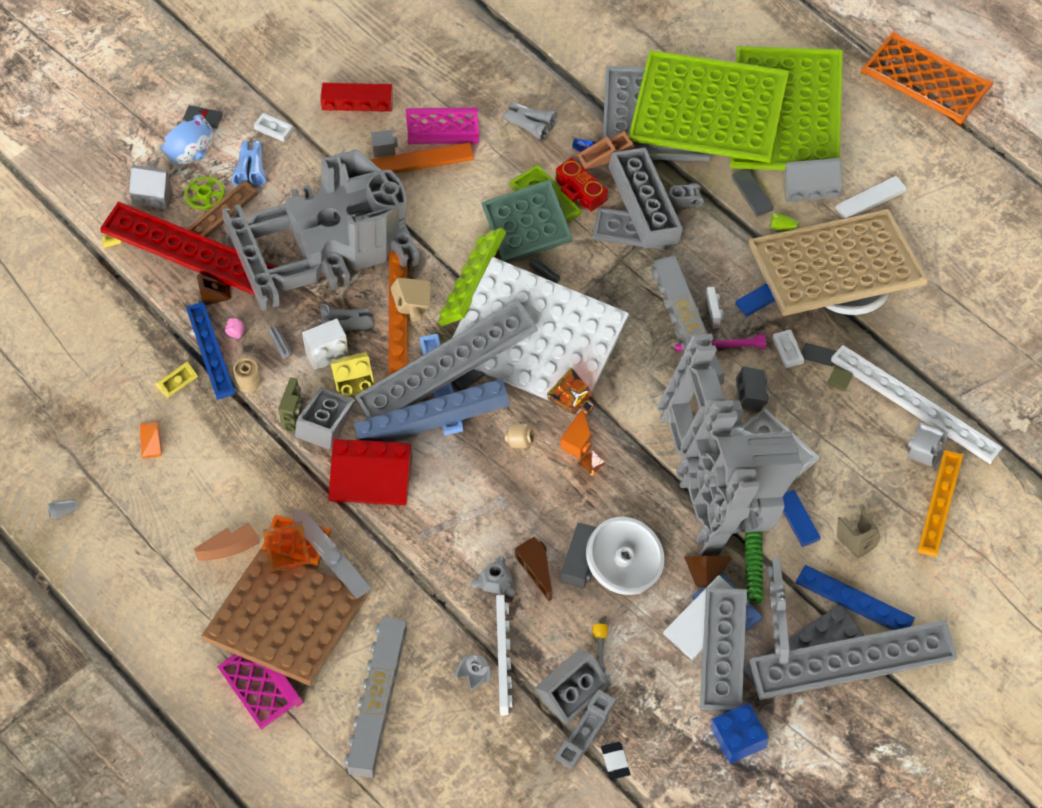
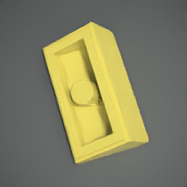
M187 361L155 385L169 398L199 376Z

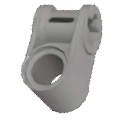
M699 184L675 185L669 190L668 198L673 209L696 208L704 203L703 197L700 194L701 186Z

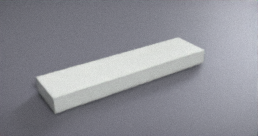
M894 176L837 204L836 210L843 219L858 216L905 193L907 188L897 176Z

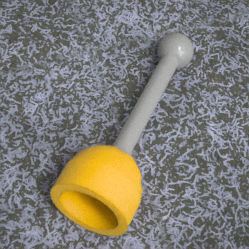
M595 624L592 626V634L595 639L599 640L600 668L605 672L603 640L608 635V625Z

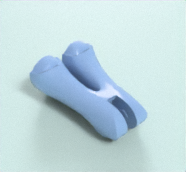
M243 141L231 182L237 186L244 180L248 182V164L251 162L250 183L254 186H262L266 183V176L262 165L261 142L253 141V149L250 150L249 141Z

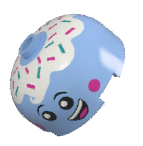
M195 115L192 121H183L164 138L166 143L161 145L160 149L169 160L176 164L186 165L205 157L206 152L213 143L214 133L211 125L202 115Z

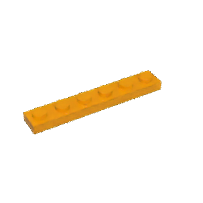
M948 450L943 452L917 550L918 553L937 558L963 454Z

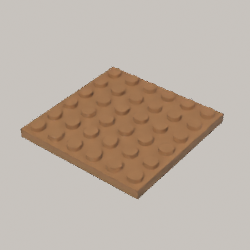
M260 549L201 637L203 641L311 686L365 601L367 593L356 599L341 580L278 554Z

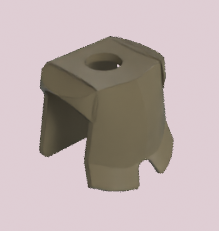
M863 504L859 505L861 516L857 524L862 534H854L841 517L838 518L837 538L857 558L862 557L877 547L880 540L879 530L871 517L865 512Z

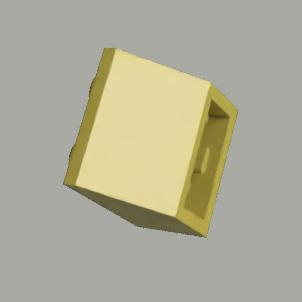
M367 352L329 360L338 393L354 398L357 394L374 385Z

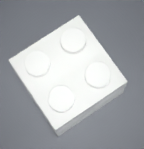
M338 319L302 332L305 352L314 370L326 367L330 364L329 360L349 356L346 335Z

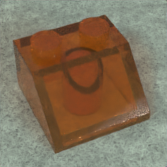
M303 522L263 530L271 572L310 564Z

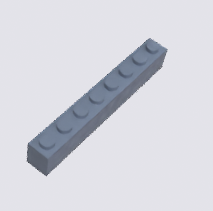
M501 378L358 421L354 425L358 440L391 442L441 427L445 424H451L510 406L503 379Z

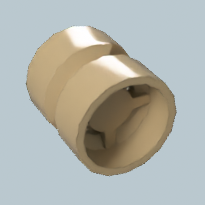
M241 358L236 361L233 371L237 387L243 392H253L258 389L261 384V378L257 362L251 358Z

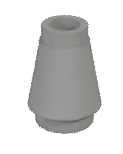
M75 499L55 500L47 504L50 518H56V520L78 510Z

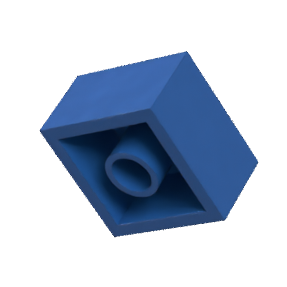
M750 703L712 719L711 731L729 764L767 748L769 737Z

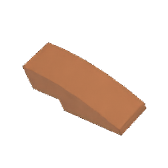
M623 131L611 139L607 136L577 154V157L587 170L610 163L613 152L635 148L626 132Z
M247 523L233 533L228 528L224 529L194 548L198 561L221 559L248 550L259 544L257 533Z

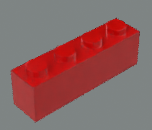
M322 83L321 107L322 110L392 112L393 86L392 84Z

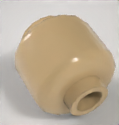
M526 423L511 424L508 431H505V441L513 449L529 448L531 443L534 442V430Z

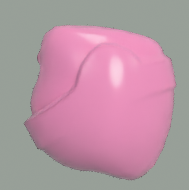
M229 318L225 333L230 337L240 339L245 330L244 322L240 319Z

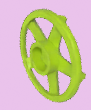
M207 176L192 180L184 192L186 203L189 206L207 211L225 196L223 184L219 180ZM209 179L206 185L198 186L194 184L196 181ZM214 181L220 185L221 192L211 191ZM189 187H191L197 192V194L190 199H188L187 196ZM220 196L215 203L210 205V197ZM202 199L205 206H198L193 204V202Z

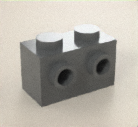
M743 366L737 374V397L740 400L742 409L760 412L764 405H767L769 395L766 391L767 379L765 378L764 370Z

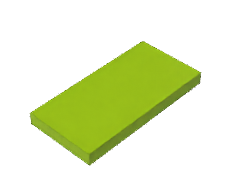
M539 164L509 182L511 188L517 191L550 180L566 222L568 223L582 214V210L560 190L561 188Z

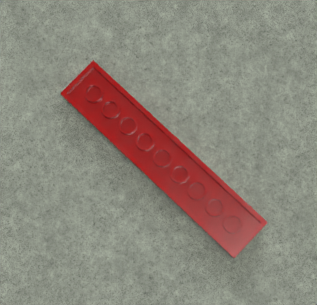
M119 201L100 227L101 233L255 296L234 248ZM265 261L268 270L278 267Z

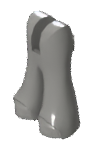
M512 102L509 110H506L503 114V118L513 125L522 127L537 139L544 141L549 135V130L552 131L556 124L557 111L552 109L540 111Z
M320 305L322 324L338 319L344 332L353 330L363 331L374 327L373 312L370 308L344 310L335 309L328 305Z

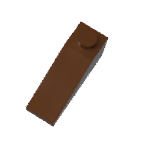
M534 536L515 548V558L546 599L551 601L552 588L546 556L547 549L542 541L539 542Z

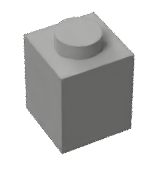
M392 130L371 132L374 157L395 155V147H398L397 136L393 137Z

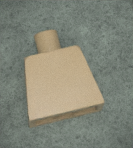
M397 278L390 289L398 312L410 314L412 322L420 321L422 319L421 315L430 306V281Z

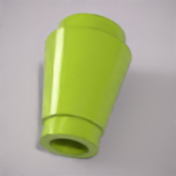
M779 212L772 214L770 228L787 231L797 229L798 220Z

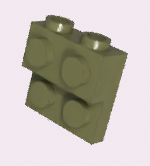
M292 377L288 381L278 408L282 429L288 432H295L296 421L302 413L303 402L298 379Z

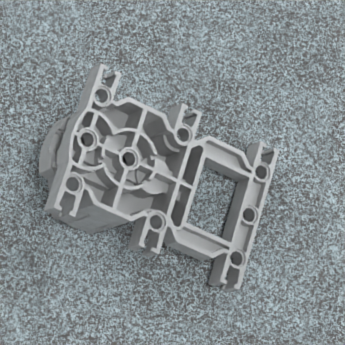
M353 149L349 152H342L322 159V186L315 197L309 185L303 187L305 199L299 197L297 189H293L292 197L286 198V204L255 212L250 221L246 220L240 205L235 206L236 215H234V219H231L229 216V208L222 209L223 221L262 311L267 310V296L272 297L273 307L279 306V294L276 288L288 291L318 281L322 273H325L332 290L339 288L337 284L338 275L342 276L344 286L350 285V274L347 268L356 271L384 263L388 260L391 252L397 254L402 268L407 266L408 255L413 259V262H411L412 266L419 265V252L406 227L405 189L395 173L391 170L382 171L362 152ZM291 229L304 260L268 270L255 238Z
M712 334L692 336L657 405L658 411H664L660 417L661 423L669 422L677 453L683 457L676 471L678 478L684 476L682 482L679 483L680 487L688 488L697 520L703 523V527L696 538L697 544L704 543V546L700 549L701 556L720 554L731 534L737 532L744 533L745 530L746 532H760L773 529L779 522L784 509L783 495L802 470V461L800 460L792 432L752 434L744 430L742 424L743 409L740 400L725 401L716 370L709 365L717 351L716 346H709V343L713 340ZM694 393L699 405L695 418H693L689 405Z

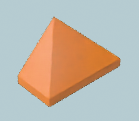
M159 421L140 423L142 458L162 456Z

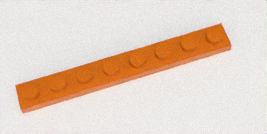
M391 252L389 255L388 376L408 365V314L398 312L390 289L397 278L408 279V259L407 266L402 268L395 252Z

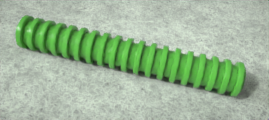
M745 530V589L747 590L748 602L759 601L758 603L749 602L750 604H759L764 600L762 591L763 531L746 532Z

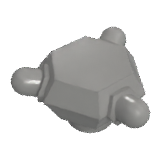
M498 557L494 563H490L478 574V578L471 582L473 589L480 588L483 591L500 595L506 593L509 597L515 595V589L512 587L514 582L510 569L505 564L504 557Z

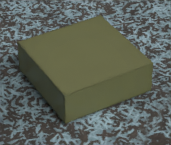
M835 366L828 380V385L846 391L853 373Z

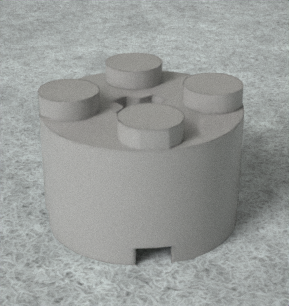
M920 422L917 426L916 436L910 438L908 447L911 449L908 458L924 465L935 467L943 454L942 446L947 442L948 432Z

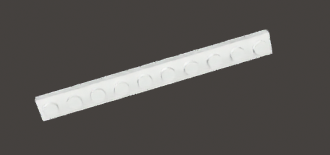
M844 345L832 356L831 362L853 373L854 377L927 424L947 431L950 439L987 463L991 464L1002 451L1003 447Z

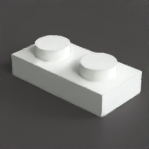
M262 113L254 124L255 130L282 142H285L294 130L293 125L265 113Z
M708 287L706 300L712 329L720 328V322L723 320V310L719 309L718 306L720 305V296L716 294L714 287Z
M791 329L773 334V341L785 368L804 363V358Z

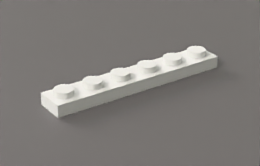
M496 595L500 716L508 715V708H512V695H508V689H512L511 676H507V670H511V658L506 656V651H510V639H506V633H510L509 621H505V615H509V602H505L504 595Z

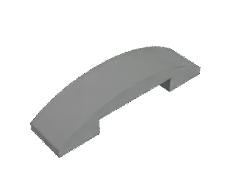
M598 689L588 704L586 713L554 758L573 769L600 732L616 699Z

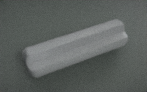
M273 326L269 328V334L283 359L290 357L291 351L278 327Z

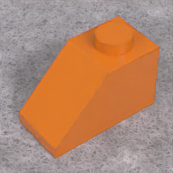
M583 411L579 412L561 437V449L581 459L584 453L587 454L592 446L590 431Z

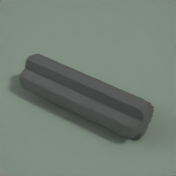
M537 257L530 259L529 266L545 278L555 283L560 280V274Z

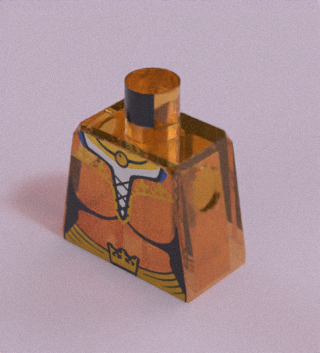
M570 368L547 393L550 402L573 415L580 409L589 414L595 407L589 401L592 396L590 388L573 368Z

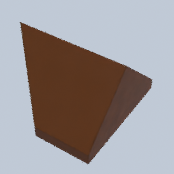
M201 274L197 275L202 302L204 301L205 305L231 299L229 285Z
M730 556L684 557L694 583L698 588L708 587L732 560Z

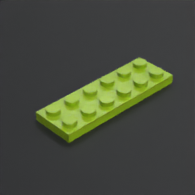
M504 229L492 230L485 235H480L476 239V245L469 253V259L462 267V273L455 281V287L448 295L445 307L440 311V317L437 322L441 326L448 325L465 317L472 303V297L506 234Z

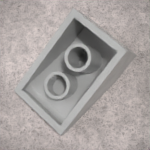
M320 387L297 418L295 437L330 450L333 446V440L338 439L356 399Z

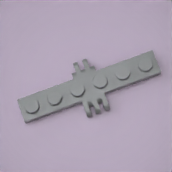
M772 558V564L768 566V578H772V581H769V593H773V596L770 598L771 608H774V611H772V623H775L773 636L774 639L778 640V642H775V655H779L780 663H788L789 641L785 612V588L782 582L780 558Z

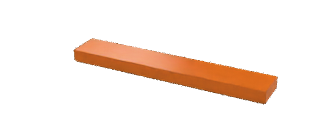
M469 142L369 160L382 171L391 170L393 173H401L471 161L474 158Z

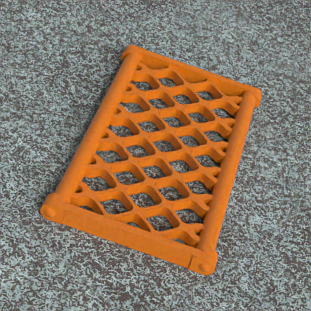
M894 30L861 69V73L870 75L954 119L960 125L964 123L965 119L994 84V81L985 79L901 36L900 33ZM893 40L897 41L896 45L889 46ZM907 46L912 51L911 53H902L901 48ZM898 49L899 54L890 55L889 50ZM884 51H886L887 56L879 57ZM922 54L927 57V60L917 61L916 56ZM904 57H913L914 62L906 63ZM900 58L902 64L895 65L891 59ZM889 60L890 65L881 66L880 61ZM874 62H877L878 67L870 68ZM938 62L942 64V68L933 69L931 63ZM927 64L930 70L921 71L919 65ZM915 66L917 72H908L907 67ZM895 68H904L905 73L896 74ZM891 69L893 75L887 77L882 74V70ZM952 69L957 72V76L948 77L946 71ZM942 72L945 78L937 79L934 73ZM931 74L932 79L923 80L922 75ZM910 76H919L920 81L912 82L910 80ZM906 77L908 83L902 85L897 82V78ZM967 77L972 80V84L964 85L961 79ZM958 80L960 86H951L949 81ZM946 82L948 87L939 88L937 83ZM933 83L936 89L927 90L925 84ZM921 85L923 91L918 93L912 90V86ZM985 86L980 93L977 91L976 87ZM973 88L975 94H966L964 89ZM952 90H961L963 95L954 96ZM948 91L951 97L942 98L940 92ZM930 93H937L939 98L933 101L927 98ZM975 97L974 101L969 104L968 98ZM964 99L966 105L958 106L955 100ZM952 101L954 107L948 109L943 106V102ZM966 109L962 115L958 114V110Z

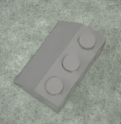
M841 159L787 162L783 182L786 202L839 198L842 190Z
M578 649L535 687V690L544 704L567 724L590 703L598 689L603 692L611 684L590 652Z

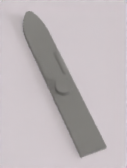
M295 509L293 511V519L297 529L355 598L358 599L370 591L371 587L316 522L305 512Z

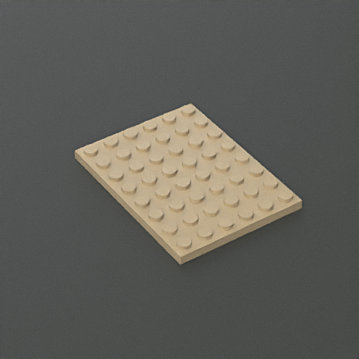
M889 209L749 239V247L783 316L927 284V277Z

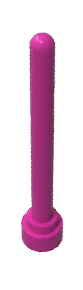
M757 334L753 339L712 341L711 344L716 346V348L754 346V348L766 349L765 334ZM681 343L675 345L677 351H683Z

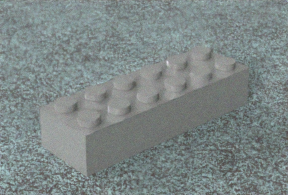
M646 147L613 152L609 163V170L644 249L679 243L683 228Z

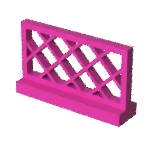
M478 107L406 108L408 144L479 143ZM435 114L437 116L432 118L429 115ZM448 114H453V115H455V116H454L453 118H450V117L447 116V115H448ZM466 114H474V115H473L472 117H470V118H468L467 116H465ZM410 115H419V117L414 118ZM425 119L429 122L424 124L421 121ZM444 119L447 122L442 124L439 120ZM462 119L464 122L460 124L457 120Z
M234 654L217 666L261 730L294 706L299 707L304 703L283 674L253 661L244 662L243 657ZM231 664L237 665L236 674H227L224 669ZM242 665L251 666L249 676L240 675ZM255 667L265 669L263 678L253 677ZM238 679L248 680L246 690L237 688ZM252 680L262 681L260 691L250 690ZM266 682L275 683L274 693L264 692ZM249 694L259 695L257 705L247 703ZM263 696L273 697L271 707L261 706ZM277 697L285 698L288 702L282 708L275 707ZM259 711H270L268 718L261 722L258 718Z

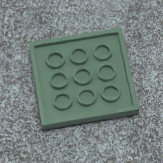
M550 180L481 202L491 231L499 228L506 231L498 248L502 261L506 263L573 242L571 232Z

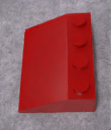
M334 439L331 454L328 500L406 506L412 463L411 443Z

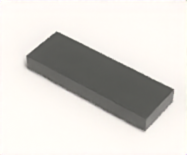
M743 169L731 175L732 180L756 217L773 211L771 202L749 169Z

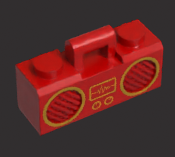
M573 157L556 168L555 179L562 186L560 190L572 202L579 198L580 204L592 212L608 201V190Z

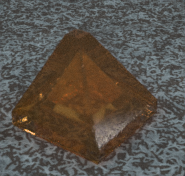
M591 451L578 464L590 475H593L606 462Z

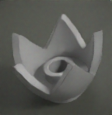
M468 655L460 660L454 677H467L470 690L473 691L484 681L489 684L490 665L481 655Z

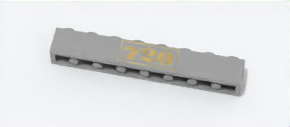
M673 255L655 260L654 269H651L654 280H658L659 293L664 295L663 302L665 308L670 310L669 317L671 323L676 325V335L678 339L681 338L682 350L685 352L693 335L707 334L676 256ZM715 353L709 365L716 370L719 383L722 385L724 384V373Z
M382 616L381 624H377L376 635L378 637L376 642L373 641L371 649L373 658L368 661L367 665L369 675L368 679L365 678L363 682V691L365 692L364 696L360 697L358 703L360 713L359 716H355L354 728L356 730L355 734L351 735L349 741L351 751L345 758V766L348 769L349 775L367 778L374 777L407 633L406 620Z

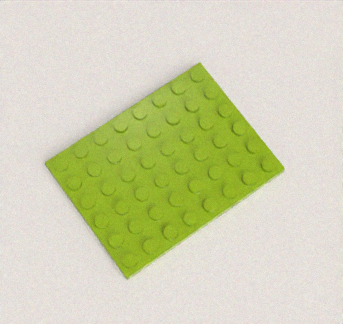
M737 46L736 63L789 70V77L771 162L731 157L730 168L785 170L787 162L840 158L843 50Z
M649 50L628 137L631 142L770 163L789 70Z

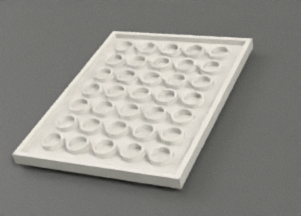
M492 257L472 297V303L465 317L461 319L452 338L514 301L519 300L537 326L538 331L474 368V370L483 372L496 379L502 378L503 382L579 414L580 411H584L583 405L590 399L625 326L629 313ZM572 368L581 380H574L575 377L572 374L565 378L566 381L561 387L558 386L554 394L557 396L561 394L560 400L562 402L548 395L547 393ZM586 385L585 389H588L589 392L572 408V405L568 403H571L569 401L574 396L567 389L570 386V388L578 392L577 390H582L581 388Z

